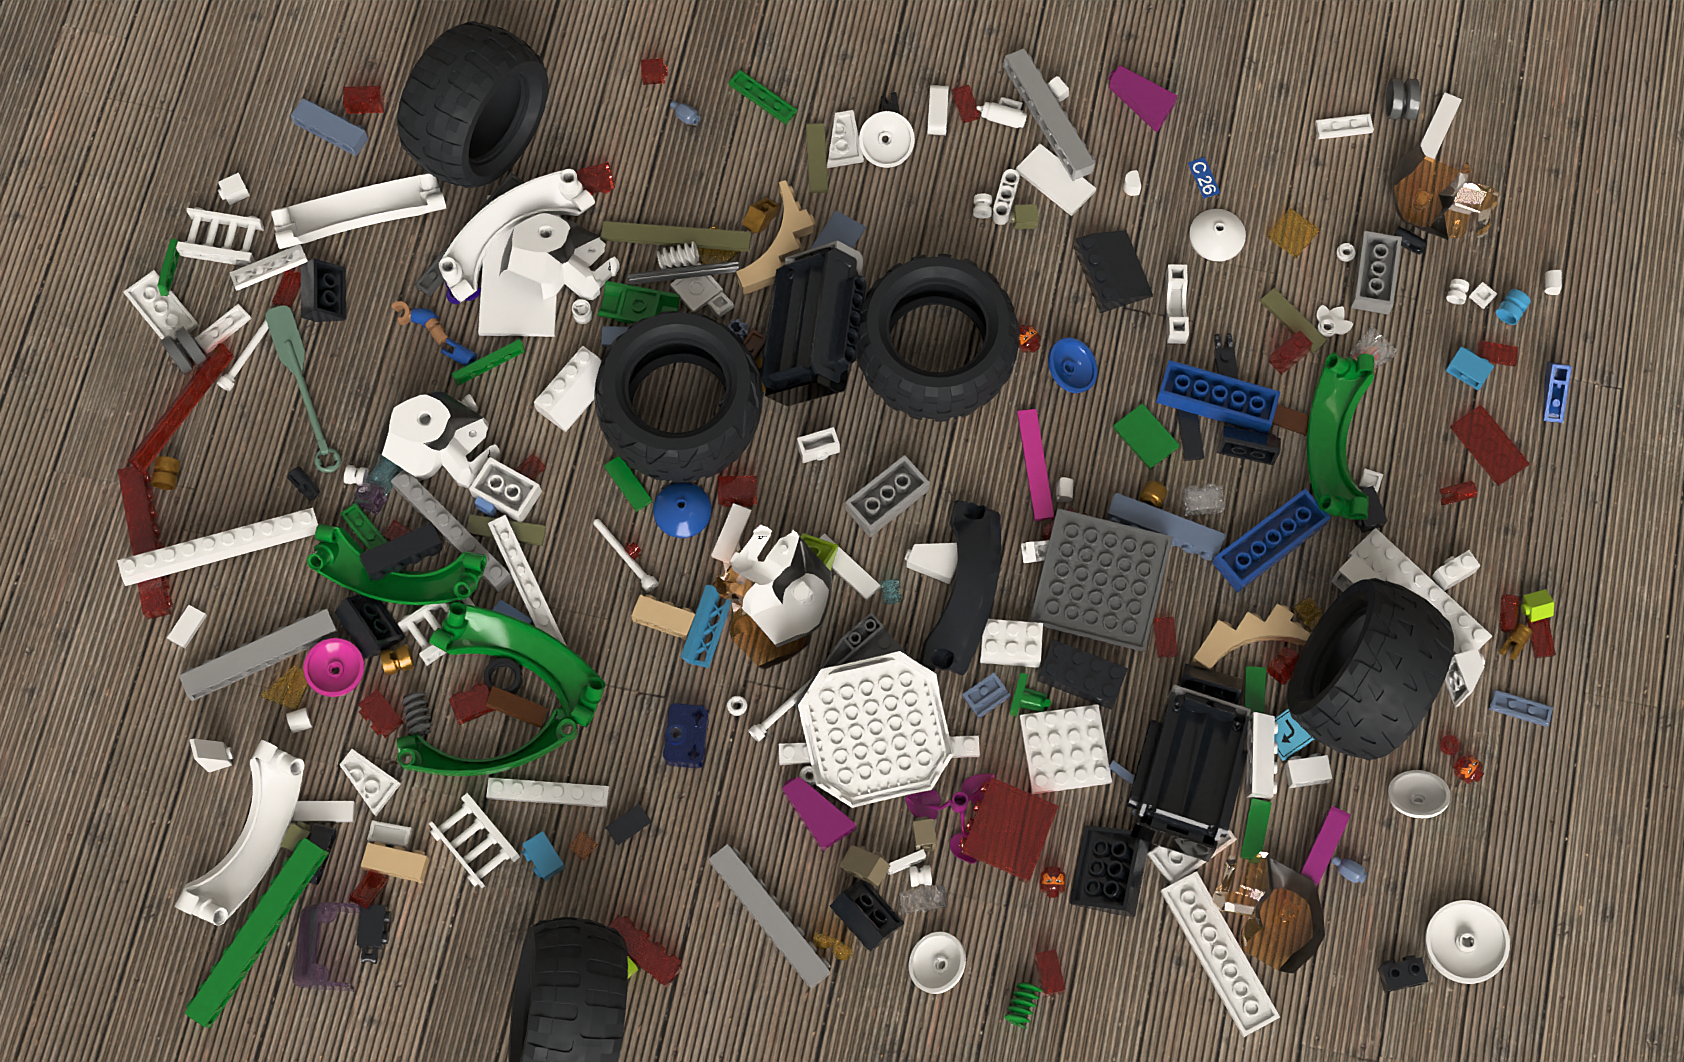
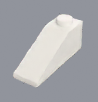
M190 739L194 759L208 772L232 766L231 759L234 756L231 747H227L223 742Z

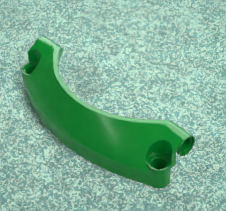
M1336 353L1329 354L1325 360L1311 406L1307 432V459L1310 480L1319 509L1334 517L1342 516L1346 519L1365 520L1368 518L1369 496L1359 489L1350 474L1346 456V443L1350 422L1355 409L1374 379L1375 358L1371 354H1360L1357 356V360L1351 357L1344 358Z
M321 523L317 526L315 538L320 542L314 546V552L307 558V564L312 570L342 587L373 599L406 605L440 604L468 598L477 589L478 581L483 577L487 563L485 554L464 551L458 559L438 569L429 571L401 570L399 572H391L381 580L370 582L359 557L365 551L356 544L343 528Z
M454 602L449 606L447 617L443 620L441 629L437 628L430 638L431 645L450 655L486 654L508 658L526 667L542 678L554 691L561 703L565 717L585 728L590 724L597 710L598 703L601 701L605 681L580 656L550 634L517 618L493 610Z
M557 708L553 711L542 730L525 745L510 753L487 759H466L449 755L431 746L419 734L397 738L399 752L397 760L401 767L407 771L412 770L434 775L477 776L498 773L534 761L554 751L568 741L574 740L578 735V723L566 718L563 708ZM569 726L573 727V731L571 733H563L564 728ZM413 756L410 763H403L406 757Z

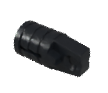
M300 466L291 470L287 475V479L310 501L315 500L320 494L318 487Z

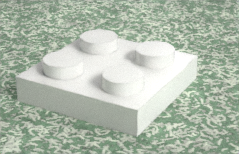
M711 275L676 279L670 284V288L676 294H680V299L691 312L699 311L707 305V302L723 292L722 287Z

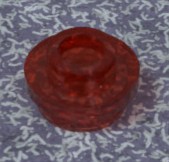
M627 542L624 550L634 560L637 557L640 558L641 554L639 552L642 551L635 542L632 544Z
M1447 735L1441 739L1439 746L1444 754L1454 755L1460 749V742L1455 736ZM1447 742H1452L1453 748L1448 747Z

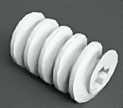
M692 241L691 247L684 243V249L677 245V251L674 250L673 246L670 247L669 253L666 248H663V254L657 251L659 265L662 270L680 268L683 265L688 267L690 263L694 266L699 261V253L694 241Z

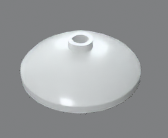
M890 111L878 112L869 117L860 130L859 145L861 152L869 162L876 166L884 168L897 166L910 156L914 147V132L910 123L900 114ZM885 135L888 136L886 143L882 141V137Z
M1210 209L1200 213L1193 220L1189 231V238L1194 250L1202 257L1212 261H1225L1235 257L1241 251L1245 243L1246 232L1241 220L1233 213L1223 209Z
M1411 770L1393 778L1389 784L1388 797L1393 807L1399 812L1414 818H1430L1439 815L1448 807L1450 790L1445 781L1437 775L1422 770Z
M934 932L923 937L913 948L909 959V973L914 984L921 990L932 994L943 993L951 989L960 980L965 969L966 954L964 947L956 937L946 932Z

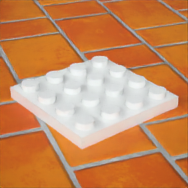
M1098 704L1019 716L1032 794L1112 783Z

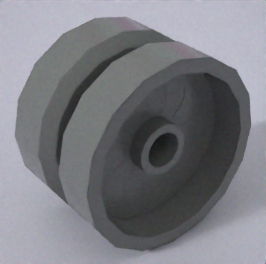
M1391 78L1386 92L1385 106L1387 118L1399 119L1402 114L1405 120H1415L1420 104L1419 80L1407 79L1403 83L1401 78Z
M183 326L174 331V335L179 341L178 344L171 336H166L160 340L184 375L193 370V366L188 358L191 357L196 365H201L207 361L197 341L192 335H189Z

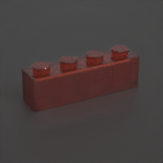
M617 915L608 927L617 929L624 937L628 957L665 988H668L682 971V966L679 965L681 961L673 954L668 956L664 952L665 948L657 941L652 943L648 939L650 936L641 928L639 931L633 927L634 922L627 916L622 918Z

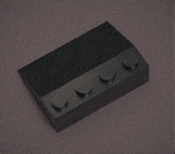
M1127 230L1092 233L1075 239V253L1100 313L1153 297Z
M1086 825L1070 904L1115 915L1135 917L1150 838L1142 831Z

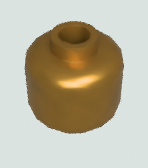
M1148 481L1144 484L1139 494L1140 502L1160 508L1167 497V489L1160 481Z

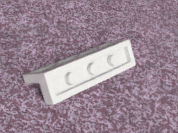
M301 244L232 271L230 276L236 290H240L304 264L308 260Z

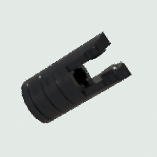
M896 92L891 93L892 103L889 104L886 96H881L883 111L900 114Z
M1398 226L1393 235L1402 237V247L1419 255L1424 252L1423 248L1427 246L1425 239Z

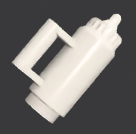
M1001 97L999 104L985 102L983 106L976 107L982 113L981 116L989 121L1014 128H1023L1025 125L1027 114L1021 110L1023 102Z

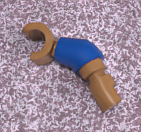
M402 301L392 304L391 307L396 312L405 310L404 316L398 317L400 325H406L410 321L421 324L430 331V334L439 346L448 338L445 334V329L442 325H439L438 316L428 308H413L411 310Z

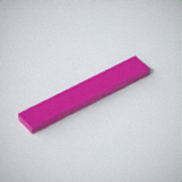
M1037 410L1017 411L1034 521L1054 519Z

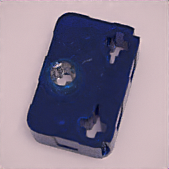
M682 703L670 705L663 758L667 765L695 769L703 766L710 718L709 711L706 710L705 706ZM698 714H701L702 717L700 718V721H698L697 725L696 717L698 716ZM678 731L681 736L674 738L672 734ZM694 750H696L697 756L695 757V760H692L691 756L693 755Z

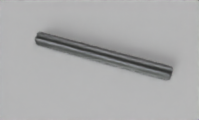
M739 261L629 273L628 283L632 285L734 273L740 270Z

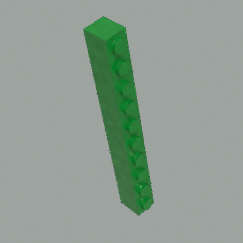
M304 837L303 840H299L296 843L292 856L283 862V869L279 875H275L271 880V887L260 896L256 909L251 910L247 915V922L236 931L234 941L224 949L220 962L213 965L209 978L200 984L198 994L186 1005L187 1010L184 1014L201 1026L211 1028L329 854L328 851L310 839Z

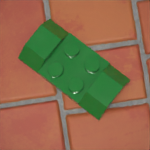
M606 281L602 305L597 316L633 324L642 318L657 316L660 312H678L680 294Z

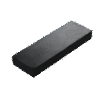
M1177 409L1184 461L1204 459L1198 415Z

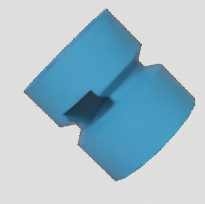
M1510 289L1504 298L1505 301L1501 302L1496 310V315L1501 321L1510 325H1516L1523 312L1531 303V300L1524 292Z

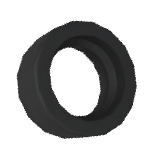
M497 658L491 661L484 671V682L488 690L490 691L491 687L494 686L491 678L493 672L497 668L505 666L513 670L515 679L510 687L502 690L515 694L523 682L518 664L508 658Z

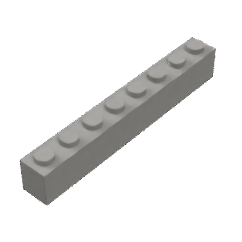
M1025 49L1006 55L1002 65L1072 181L1092 174L1095 166L1094 157L1089 154L1084 141L1077 135L1076 128L1069 122L1067 113L1061 109L1058 99L1051 93L1049 84L1043 80L1042 74L1035 67L1031 55L1027 54Z
M403 469L391 480L394 489L428 523H432L435 530L460 555L464 551L486 555L487 563L482 578L498 594L513 581L510 573L411 473Z
M319 609L307 618L297 619L294 624L279 627L272 634L261 635L252 643L247 642L240 645L234 651H226L219 658L206 660L201 666L196 668H188L183 674L179 675L187 697L194 701L307 650L323 640L331 639L340 634L330 612L327 609Z
M728 844L708 859L709 863L808 987L813 989L830 975L829 968L831 966L824 957L821 959L816 954L818 950L811 941L806 942L803 938L805 934L798 925L793 926L790 922L792 918L785 909L781 911L777 906L779 901L772 893L768 895L764 890L766 888L764 882L760 878L756 880L752 875L754 870L747 862L743 863L740 860L741 854L734 846L731 848Z

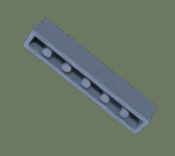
M1115 493L1106 519L1111 522L1172 536V547L1178 546L1187 553L1199 554L1208 561L1214 560L1215 556L1219 554L1226 536L1224 533L1119 493Z

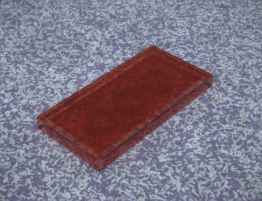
M1482 405L1450 426L1452 431L1498 487L1530 465Z

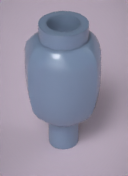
M674 100L671 102L670 107L675 110V115L686 124H698L700 116L694 107L686 103L679 104Z
M1335 855L1331 863L1338 866L1340 874L1353 883L1360 882L1362 884L1368 875L1362 865L1351 859H1340Z

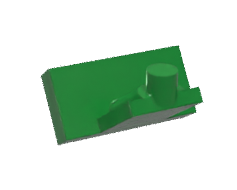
M1020 672L1009 715L1017 717L1019 707L1034 712H1043L1044 707L1051 705L1050 699H1047L1048 694L1025 688L1028 674Z

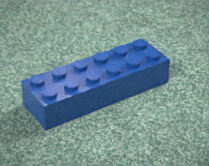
M1169 360L1156 403L1266 434L1269 432L1273 422L1280 391Z
M1305 488L1216 555L1213 565L1238 593L1325 527L1331 517L1319 509L1317 501Z

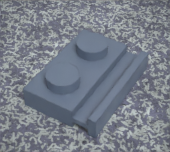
M992 673L963 693L962 697L977 715V718L980 719L1009 699L1011 694L1006 690V687L997 675Z

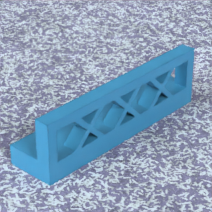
M712 585L705 586L680 656L688 664L709 668L734 598L732 593L718 591ZM719 597L727 598L725 604L718 607ZM718 614L720 619L718 623L712 626L711 620ZM712 632L713 638L706 644L704 641L705 637ZM706 651L705 661L697 660L699 654Z

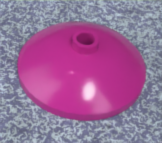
M331 638L319 642L308 652L304 661V676L307 683L315 692L328 697H338L351 692L360 683L364 674V660L361 652L354 644L340 638ZM334 669H340L337 674L333 673Z

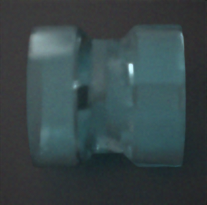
M892 579L881 582V590L884 592L882 596L884 604H896L902 601V594L899 593L901 587L899 580Z

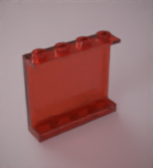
M991 777L988 782L984 781L980 792L983 794L980 800L977 799L973 807L975 815L973 819L970 818L965 828L968 830L967 835L961 838L958 848L961 849L959 855H968L1019 877V881L1027 883L1032 877L1058 806Z

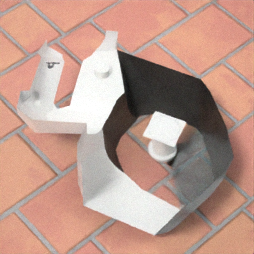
M541 213L526 219L513 228L502 256L500 274L504 270L509 269L541 283L543 300L556 295L564 284L581 299L594 300L600 295V288L611 276L617 274L620 267L619 261L614 256L596 271H591L588 267L605 252L606 244L600 240V235L559 216Z
M441 391L422 394L394 406L383 425L376 453L383 455L411 473L418 481L434 476L443 465L458 486L470 488L489 457L496 460L500 455V450L494 444L489 446L475 460L468 462L466 455L486 437L489 423L484 417Z
M760 525L753 531L754 535L740 553L735 552L730 560V564L734 572L755 583L747 591L743 599L742 609L752 617L776 647H780L800 639L822 626L831 600L832 576L827 566L802 540L797 532L793 530L792 533L778 540L764 562L758 561L757 557L772 532L768 527Z

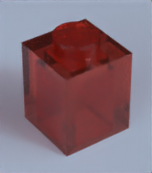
M663 58L641 60L643 85L664 84L665 76H668L667 65L663 64Z

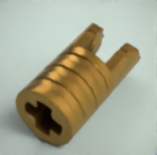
M1517 623L1500 649L1499 654L1506 655L1510 647L1513 646L1515 648L1510 655V659L1515 661L1532 635V630L1524 624Z

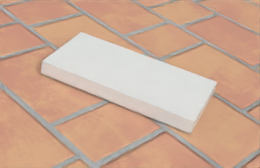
M1041 144L1016 167V171L1071 216L1096 191V188L1083 177L1072 181L1059 158Z
M153 270L123 291V293L161 340L166 336H171L177 342L178 339L174 335L175 330L183 326L190 333L199 324L171 290L168 297L161 296L157 286L160 276Z
M1229 829L1226 837H1220L1213 851L1210 852L1211 848L1207 851L1209 846L1208 838L1204 837L1203 843L1199 844L1172 835L1147 855L1171 885L1191 874L1237 839ZM1182 830L1178 831L1179 833L1188 835V832Z

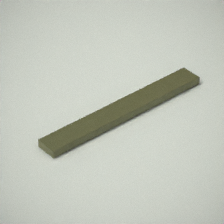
M611 221L603 222L601 233L602 241L667 246L680 245L681 247H684V243L691 247V243L694 241L697 248L747 252L750 250L752 237L751 232Z

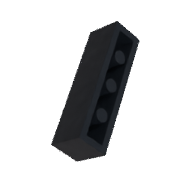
M429 523L364 552L359 557L371 582L373 580H381L391 572H399L404 566L409 564H417L424 557L437 555L443 548L433 524Z

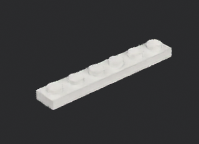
M488 778L486 798L607 808L609 786Z

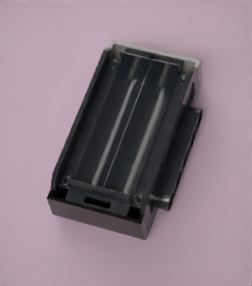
M837 240L786 257L785 265L776 269L760 373L761 380L766 388V397L785 406H792L841 393L845 390L848 375L847 369L849 364L856 361L860 323L863 314L861 311L866 293V281L861 276L863 257L857 250Z
M1173 685L1165 701L1160 722L1153 719L1150 720L1127 802L1128 807L1136 809L1129 834L1130 837L1209 862L1216 851L1219 838H1225L1230 827L1248 750L1243 749L1250 721L1251 709Z

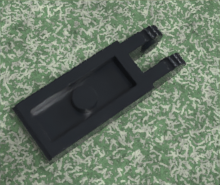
M1231 333L1226 334L1227 347L1221 348L1220 335L1215 334L1214 354L1217 374L1238 379Z

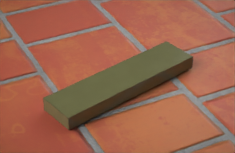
M824 123L806 124L809 193H828Z
M1275 288L1260 300L1312 354L1327 342V339Z
M469 514L466 530L473 536L495 539L488 523L497 518ZM508 520L518 543L543 546L546 526Z

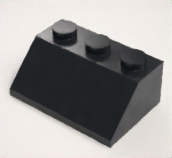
M315 258L301 265V318L314 322L346 320L345 267Z
M1234 425L1223 426L1217 453L1274 466L1280 454L1281 438L1271 433H1257V431L1252 429H1238Z
M359 594L345 598L335 611V614L366 659L380 655V651L390 649L406 637L381 600Z
M1185 663L1179 686L1238 705L1243 679Z
M859 880L842 891L830 905L835 914L870 952L879 947L904 925L900 917L874 888L863 880Z

